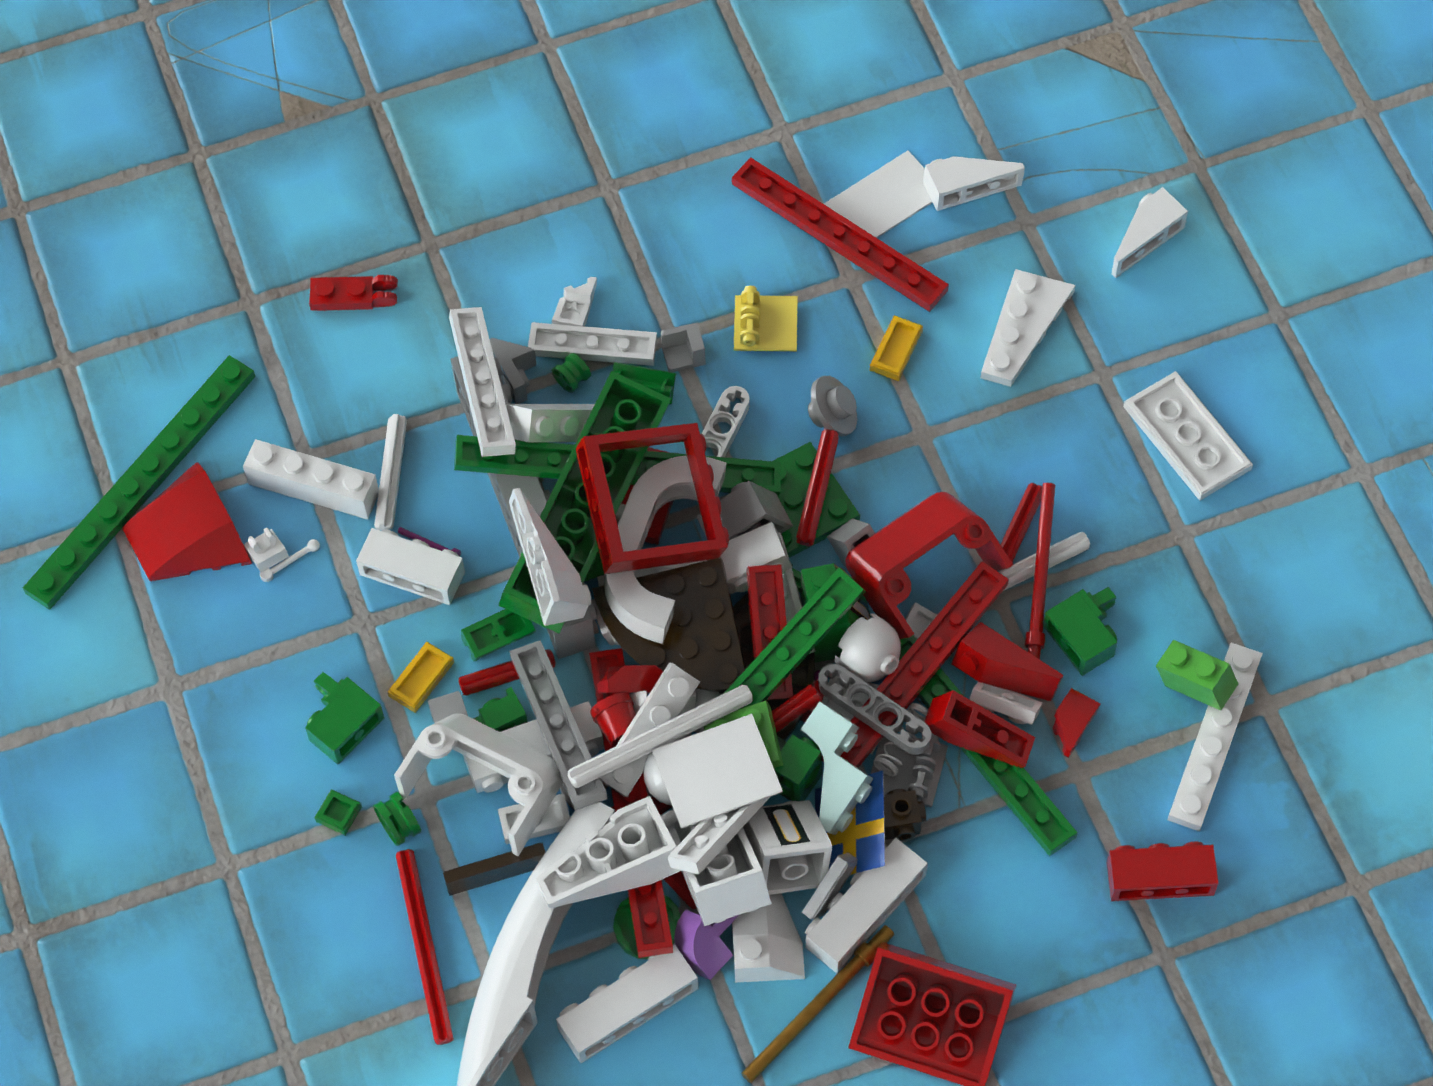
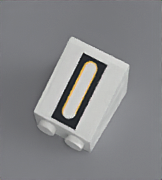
M810 800L788 801L784 804L762 806L743 826L763 870L769 895L814 889L819 886L829 869L832 844Z

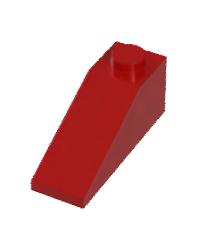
M979 622L961 640L951 663L978 682L1051 701L1054 698L1064 676L982 622Z
M954 690L933 698L924 721L929 726L932 734L952 745L1020 768L1026 767L1036 738Z

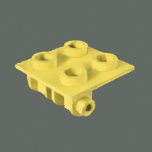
M752 285L746 286L741 295H735L734 351L797 352L798 296H761L757 288Z

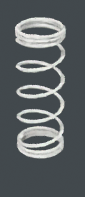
M917 703L910 704L907 711H910L911 714L924 722L926 718L919 715L915 710L927 716L928 709ZM909 733L911 740H918V738L915 735ZM887 742L884 744L886 754L877 755L873 763L879 771L884 770L885 775L893 777L897 775L898 768L891 761L899 766H903L899 759L888 754L886 746L894 743ZM880 756L889 757V759H890L891 761H889V760H887V759H885V758H882V757H880ZM881 763H884L885 765H887L888 767H890L892 770H889L888 768H886L885 766H883Z

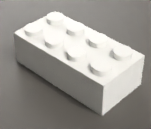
M679 822L667 829L676 846H678L699 823L681 829ZM743 827L700 874L681 871L704 926L720 923L728 918L746 912H753L760 907L772 904L763 870Z

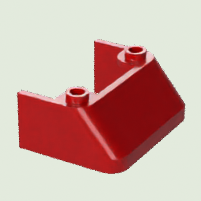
M937 492L928 496L855 546L846 556L845 564L849 574L866 590L863 595L875 614L888 622L896 630L899 639L909 638L914 635L911 627L897 607L898 604L907 599L911 592V581L903 568L954 534L959 543L965 548L975 549L983 562L996 571L1008 569L1013 565L986 521L950 493Z

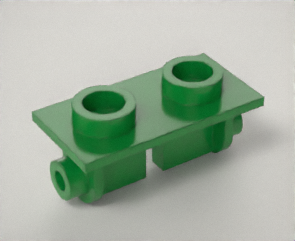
M614 362L613 372L671 398L669 404H672L676 373Z

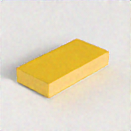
M894 315L870 364V371L899 381L923 332V326Z
M426 642L387 691L388 696L416 713L452 667L454 658Z

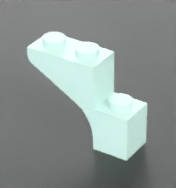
M819 701L801 728V731L810 736L822 752L824 773L819 819L826 832L836 835L838 831L842 833L846 830L853 819V815L850 813L858 802L862 804L871 793L872 786H870L873 778L841 757L843 751L848 752L854 746L858 735L855 733L859 727Z

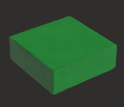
M331 789L314 818L317 823L346 836L362 805L360 802Z

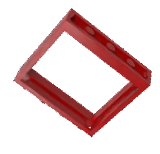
M698 423L583 436L575 450L604 574L719 558L728 548L729 534L727 528L722 526L720 517L721 501L714 493L712 485L714 473L712 466L707 464L705 456L706 440L704 435L699 432ZM684 442L707 540L624 552L600 452Z

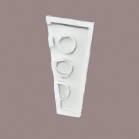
M1015 269L980 379L1011 387L1030 359L1031 353L1038 343H1041L1046 335V331L1061 313L1066 301L1075 292L1076 285Z

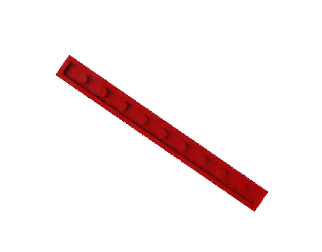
M622 648L589 653L597 703L608 696L617 694L598 693V682L604 677L607 667H622L625 665ZM602 732L604 750L606 752L614 747L610 745ZM643 773L627 797L622 796L611 788L615 812L647 797ZM662 880L650 885L627 890L638 958L673 953Z

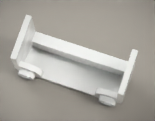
M452 714L426 727L394 774L400 795L407 799L431 759L443 758L452 749L510 778L508 782L509 794L515 802L524 806L508 832L512 854L519 856L562 786L563 781L554 759L464 714Z

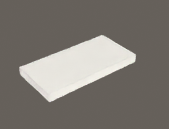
M1176 371L1124 401L1123 407L1199 501L1252 470L1253 464Z

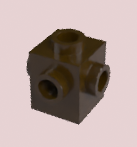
M894 789L884 795L885 840L897 838L900 841H906L919 835L921 824L926 821L924 802L917 801L915 790Z

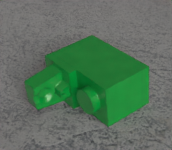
M1109 587L1094 595H1091L1090 592L1086 593L1082 589L1045 612L1043 627L1082 676L1115 655L1117 636L1109 625L1104 626L1101 622L1107 617L1105 611L1115 605L1116 596Z
M322 672L314 680V683L316 684V689L324 695L321 702L326 707L322 711L318 710L312 714L305 729L309 741L336 764H339L384 719L381 704L351 679L346 677L337 683L326 673Z

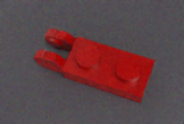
M377 275L374 278L373 276L310 278V310L373 309V307L393 306L397 304V296L394 292H387L386 290L396 289L398 279L391 275Z

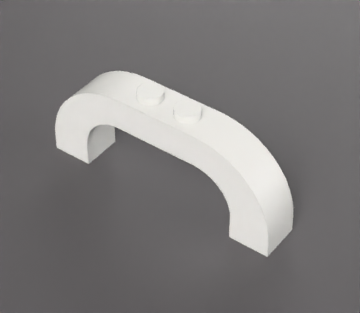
M687 456L670 458L648 469L634 485L626 505H620L616 514V521L619 523L618 530L624 552L642 549L654 516L664 504L676 499H693L698 501ZM706 457L707 464H710L713 469L714 481L712 485L715 495L718 496L724 482L727 463ZM634 570L605 574V595L611 610L618 620L633 633L663 644L674 615L675 600L646 590L637 581Z

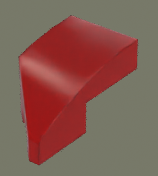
M1073 688L1069 690L1054 715L1056 720L1052 728L1054 734L1059 735L1063 744L1062 752L1068 758L1080 742L1084 731L1097 714L1101 703Z

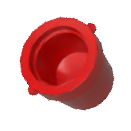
M622 692L608 696L595 704L590 710L593 721L598 724L612 747H616L636 715L633 707L634 702L629 693Z

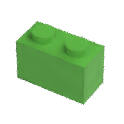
M1176 640L1171 642L1156 664V668L1166 687L1220 711L1239 685L1229 663Z

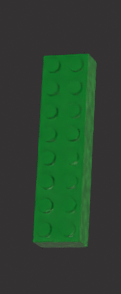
M613 371L610 372L540 515L541 520L579 573L582 585L599 553L575 448L583 436L657 428L671 398ZM649 446L600 452L615 517ZM522 552L503 590L498 606L560 634L565 622L544 626L524 553Z

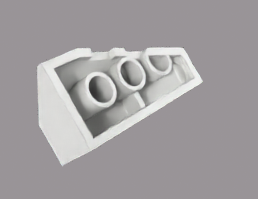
M781 893L769 895L772 904L760 907L753 912L740 914L732 922L735 983L805 979L803 943Z

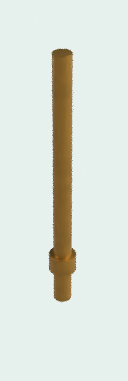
M884 925L868 943L863 942L854 951L855 956L749 1064L741 1073L742 1076L752 1083L864 966L869 967L874 962L878 946L882 942L887 943L895 935L894 932Z

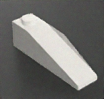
M513 489L509 504L544 626L584 618L588 605H591V595L588 586L582 585L579 573L521 489Z
M650 796L617 810L609 817L610 822L598 832L593 830L585 837L586 842L575 851L565 853L535 878L549 909L650 885L682 871L670 867L668 856L677 846Z

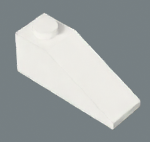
M953 156L947 159H936L930 164L925 165L923 184L936 211H940L1022 186L1025 167L1023 163Z
M1163 187L1154 194L1148 193L1139 202L1136 213L1114 257L1111 274L1115 278L1185 228L1188 211Z

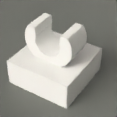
M267 527L263 529V534L256 538L250 536L248 537V542L243 544L247 554L260 572L289 557L286 548L272 529Z

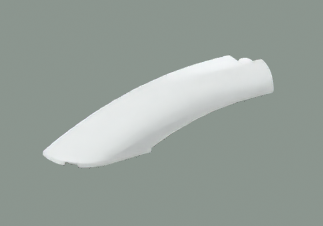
M598 802L574 811L519 893L497 937L476 995L465 1037L457 1086H495L538 1023L535 1003L539 985L551 948L563 920L573 903L549 909L535 878L565 853L575 851L586 842L585 837L593 830L598 832L610 822L609 817L615 813V810Z

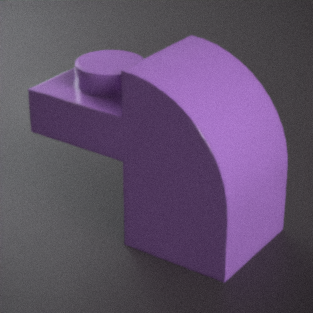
M685 910L682 913L675 929V945L695 974L711 980L733 956L719 936L739 915L728 918L720 923L704 926L699 913L696 914L689 910Z

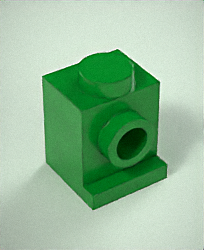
M512 687L506 689L507 696L501 699L494 698L486 702L483 708L478 709L479 716L473 718L498 732L528 722L526 712Z

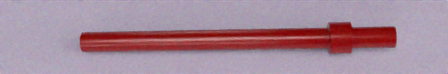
M1043 483L1030 628L1029 632H1026L1025 635L1027 652L1039 660L1041 649L1045 647L1046 636L1042 632L1056 487L1053 483Z

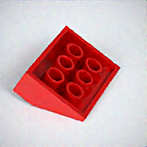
M882 942L877 948L848 1048L963 1086H986L1017 985Z

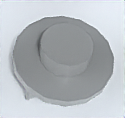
M830 375L817 378L812 384L811 402L808 405V413L811 420L816 426L824 427V430L837 431L839 436L851 434L856 429L857 405L854 395L838 379Z

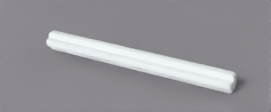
M741 685L569 769L568 778L575 788H579L652 752L653 749L667 745L750 704L753 701V695L747 685Z

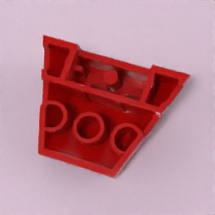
M198 462L192 465L122 528L149 581L190 575L191 571L212 568L213 571L220 570L221 566L241 563L242 566L252 564L233 521L207 473Z

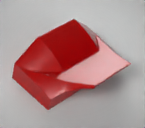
M656 665L607 667L604 677L598 682V693H636L640 691L650 693L663 671Z

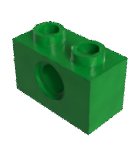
M792 734L781 750L784 765L776 767L774 770L783 790L779 794L790 801L799 802L806 800L823 775L822 756L815 742L806 737L799 739Z

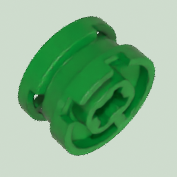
M399 792L391 794L389 800L385 803L380 801L373 805L379 821L396 846L403 844L405 838L409 835L414 837L421 833V828L409 806L403 802L404 799Z

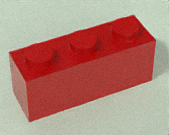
M1194 841L1185 843L1183 846L1169 847L1168 844L1158 843L1149 846V848L1135 849L1131 845H1123L1109 851L1107 871L1111 901L1214 896L1219 884L1213 844L1203 845L1202 842Z

